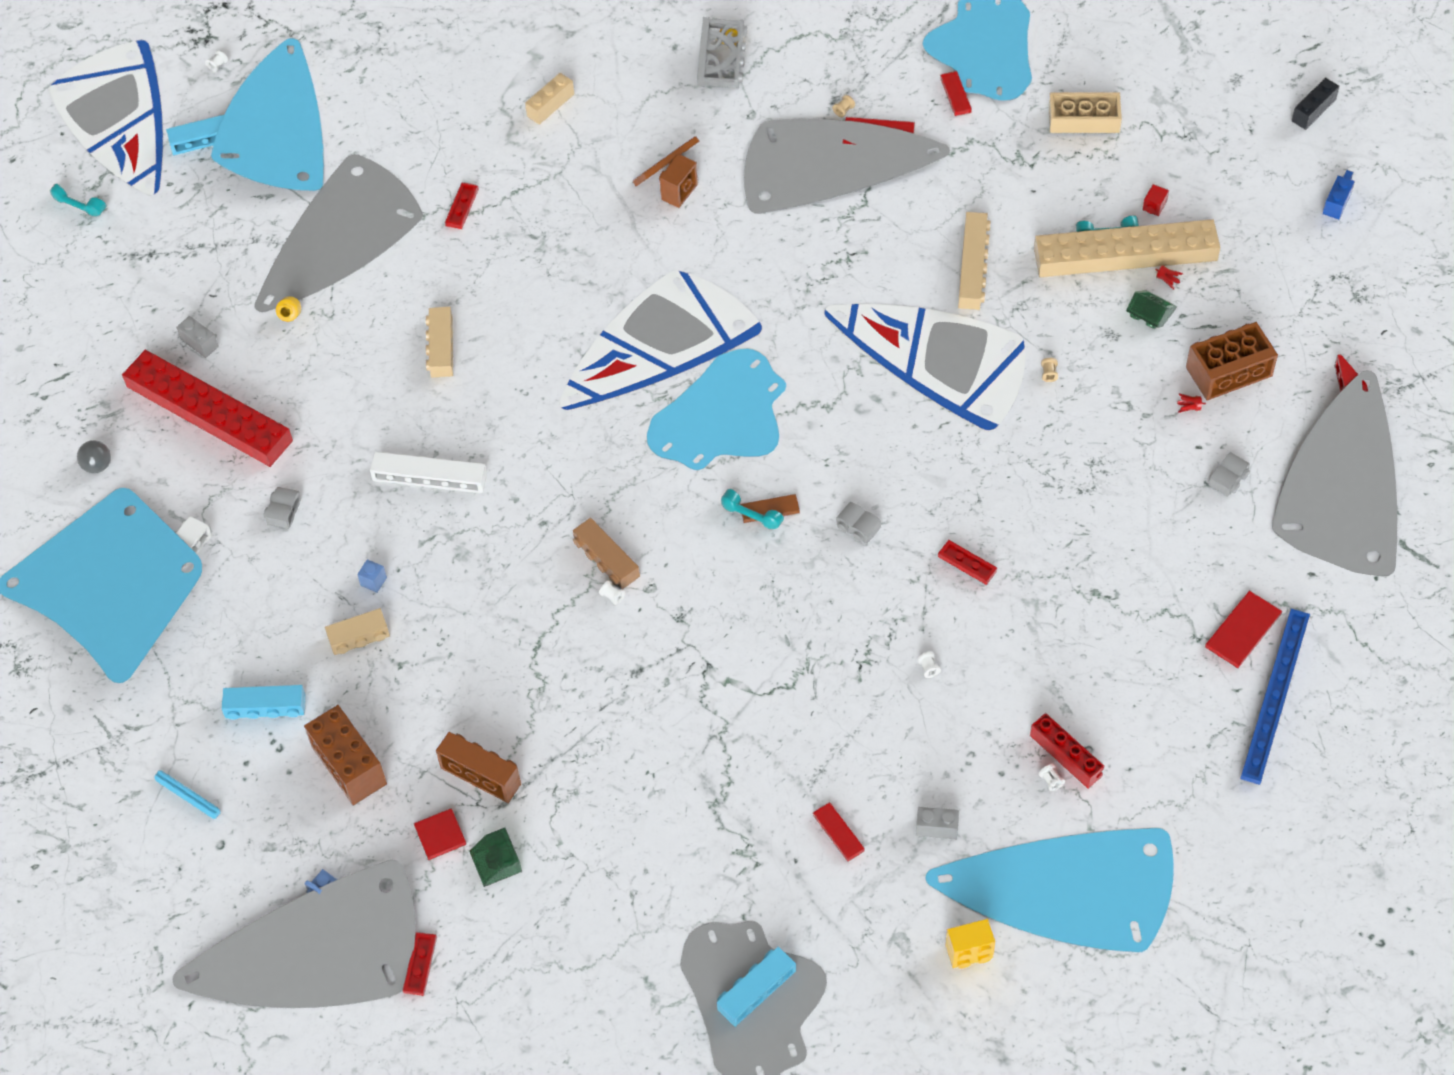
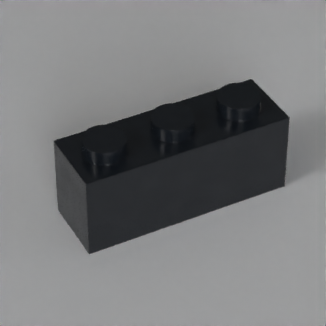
M1325 77L1294 108L1292 122L1306 130L1336 101L1340 86Z

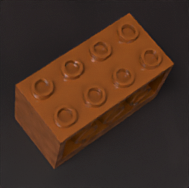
M1254 322L1245 324L1235 330H1228L1224 334L1212 336L1205 341L1192 344L1189 349L1186 369L1206 401L1272 377L1278 354L1258 323Z
M339 705L304 725L312 749L353 806L387 785L381 763Z

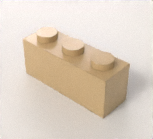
M562 73L555 76L525 102L527 117L540 125L574 95L573 81Z
M381 608L325 627L334 655L344 654L349 650L362 648L369 643L382 641L390 637Z

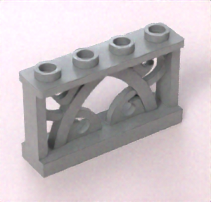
M703 17L697 74L698 87L721 86L739 88V83L743 81V72H740L741 67H744L742 52H745L746 41H743V36H747V26H744V20H718ZM711 28H723V29H722V32H719V31L714 30V29H711ZM728 29H736L738 31V35L736 37H732V31L729 32L726 36L725 32ZM719 39L715 45H712L710 43L711 40H715L716 42V40ZM723 42L731 50L732 54L727 60L719 64L718 59L714 55L708 54V51L717 49ZM710 60H713L716 63V66L714 67V63L712 65H709L708 62ZM724 70V73L729 76L728 71L732 70L734 76L730 79L724 78L721 72ZM718 73L719 78H712L706 76H711Z

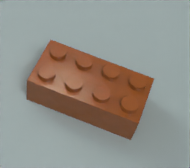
M448 732L436 749L441 769L508 804L521 786L518 767L513 761H506L500 758L497 753L484 750L478 743H471L458 733Z

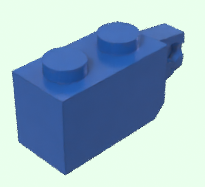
M1346 170L1343 177L1337 176L1327 197L1323 210L1324 215L1340 220L1354 187L1355 181L1352 180L1354 172Z

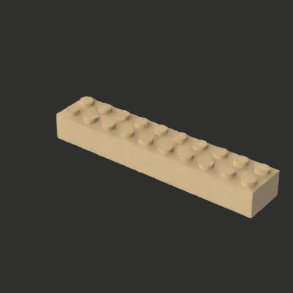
M1214 219L1035 236L1034 253L1039 277L1218 261L1220 243Z

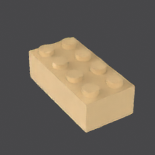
M1050 92L1048 106L1050 133H1120L1122 121L1120 92Z

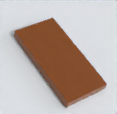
M694 136L633 180L634 185L638 186L669 164L678 154H683L700 142L698 138Z

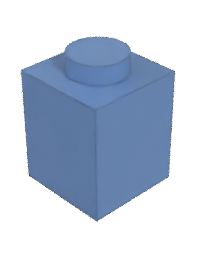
M368 559L357 574L360 585L378 593L387 579L384 566Z

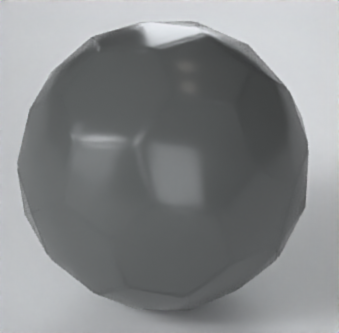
M90 440L85 442L77 452L78 464L88 473H100L110 464V450L100 441Z

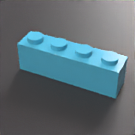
M224 115L166 129L173 155L213 146Z
M303 685L223 688L222 712L225 718L232 720L247 717L250 719L258 717L277 718L278 716L297 717L298 715H304L306 694Z
M779 946L774 951H768L763 961L759 964H754L744 978L740 977L737 979L732 989L728 992H723L718 997L717 1010L734 1027L796 972V963Z

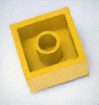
M988 919L947 929L945 947L952 968L958 967L962 969L970 966L972 963H986L993 958L995 939Z

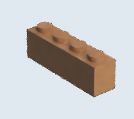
M591 517L573 530L574 544L585 551L589 560H594L597 563L598 569L602 573L605 572L615 586L618 585L621 589H624L640 577L639 566Z

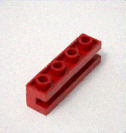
M1047 713L1031 725L1030 737L1086 788L1089 789L1103 776L1101 771L1104 770V765Z

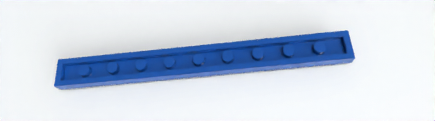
M1295 609L1290 610L1240 778L1242 780L1258 785L1261 784L1310 617L1308 613Z

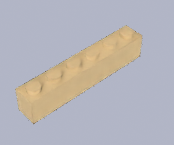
M966 212L958 304L960 309L980 310V304L984 303L985 292H982V288L986 287V278L983 277V274H987V263H984V260H988V249H985V245L989 246V235H986V231H990L991 221H987L988 213Z

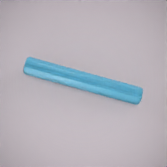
M160 770L155 774L154 778L158 783L211 818L216 819L220 815L221 811L218 807Z

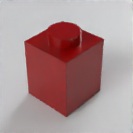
M1152 184L1144 198L1142 210L1159 216L1167 203L1169 190Z

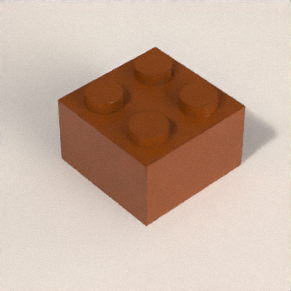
M680 154L670 161L668 168L662 171L659 176L661 200L677 208L681 207L698 185L697 162Z

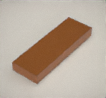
M796 494L740 504L762 515H765L769 510L778 511L783 516L800 513ZM742 514L743 523L757 521Z

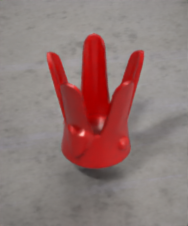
M1164 265L1159 270L1155 269L1158 271L1156 278L1163 280L1173 290L1174 283H1180V280L1174 276L1183 275V273L1170 270Z
M1179 393L1182 400L1177 401V404L1183 406L1178 413L1190 410L1201 411L1202 404L1206 403H1202L1201 396L1192 397Z

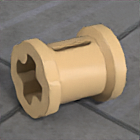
M844 95L842 100L832 108L838 117L843 118L849 109L855 107V102L850 96Z
M1045 358L1041 361V366L1043 367L1042 380L1045 382L1058 380V373L1056 372L1058 361L1055 358Z

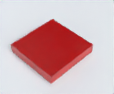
M452 808L413 823L428 860L467 845Z

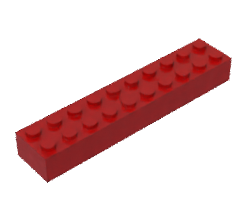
M146 349L122 374L127 388L269 467L275 463L293 442L289 428Z

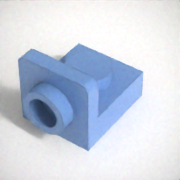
M322 869L311 882L308 880L305 882L306 893L315 890L320 894L322 891L319 889L320 887L337 879Z

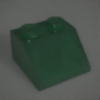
M1147 290L1135 291L1126 311L1130 313V317L1133 319H1142L1148 327L1155 329L1156 327L1164 326L1177 306Z
M505 827L485 835L469 851L483 887L522 872L520 861Z

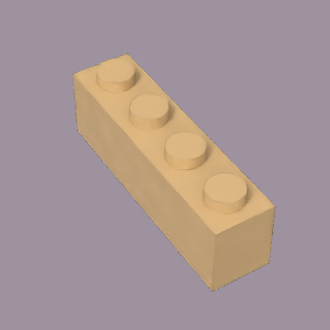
M451 307L429 308V315H426V326H429V330H426V341H429V345H426V355L429 356V360H426V370L430 371L431 378L453 376V317Z

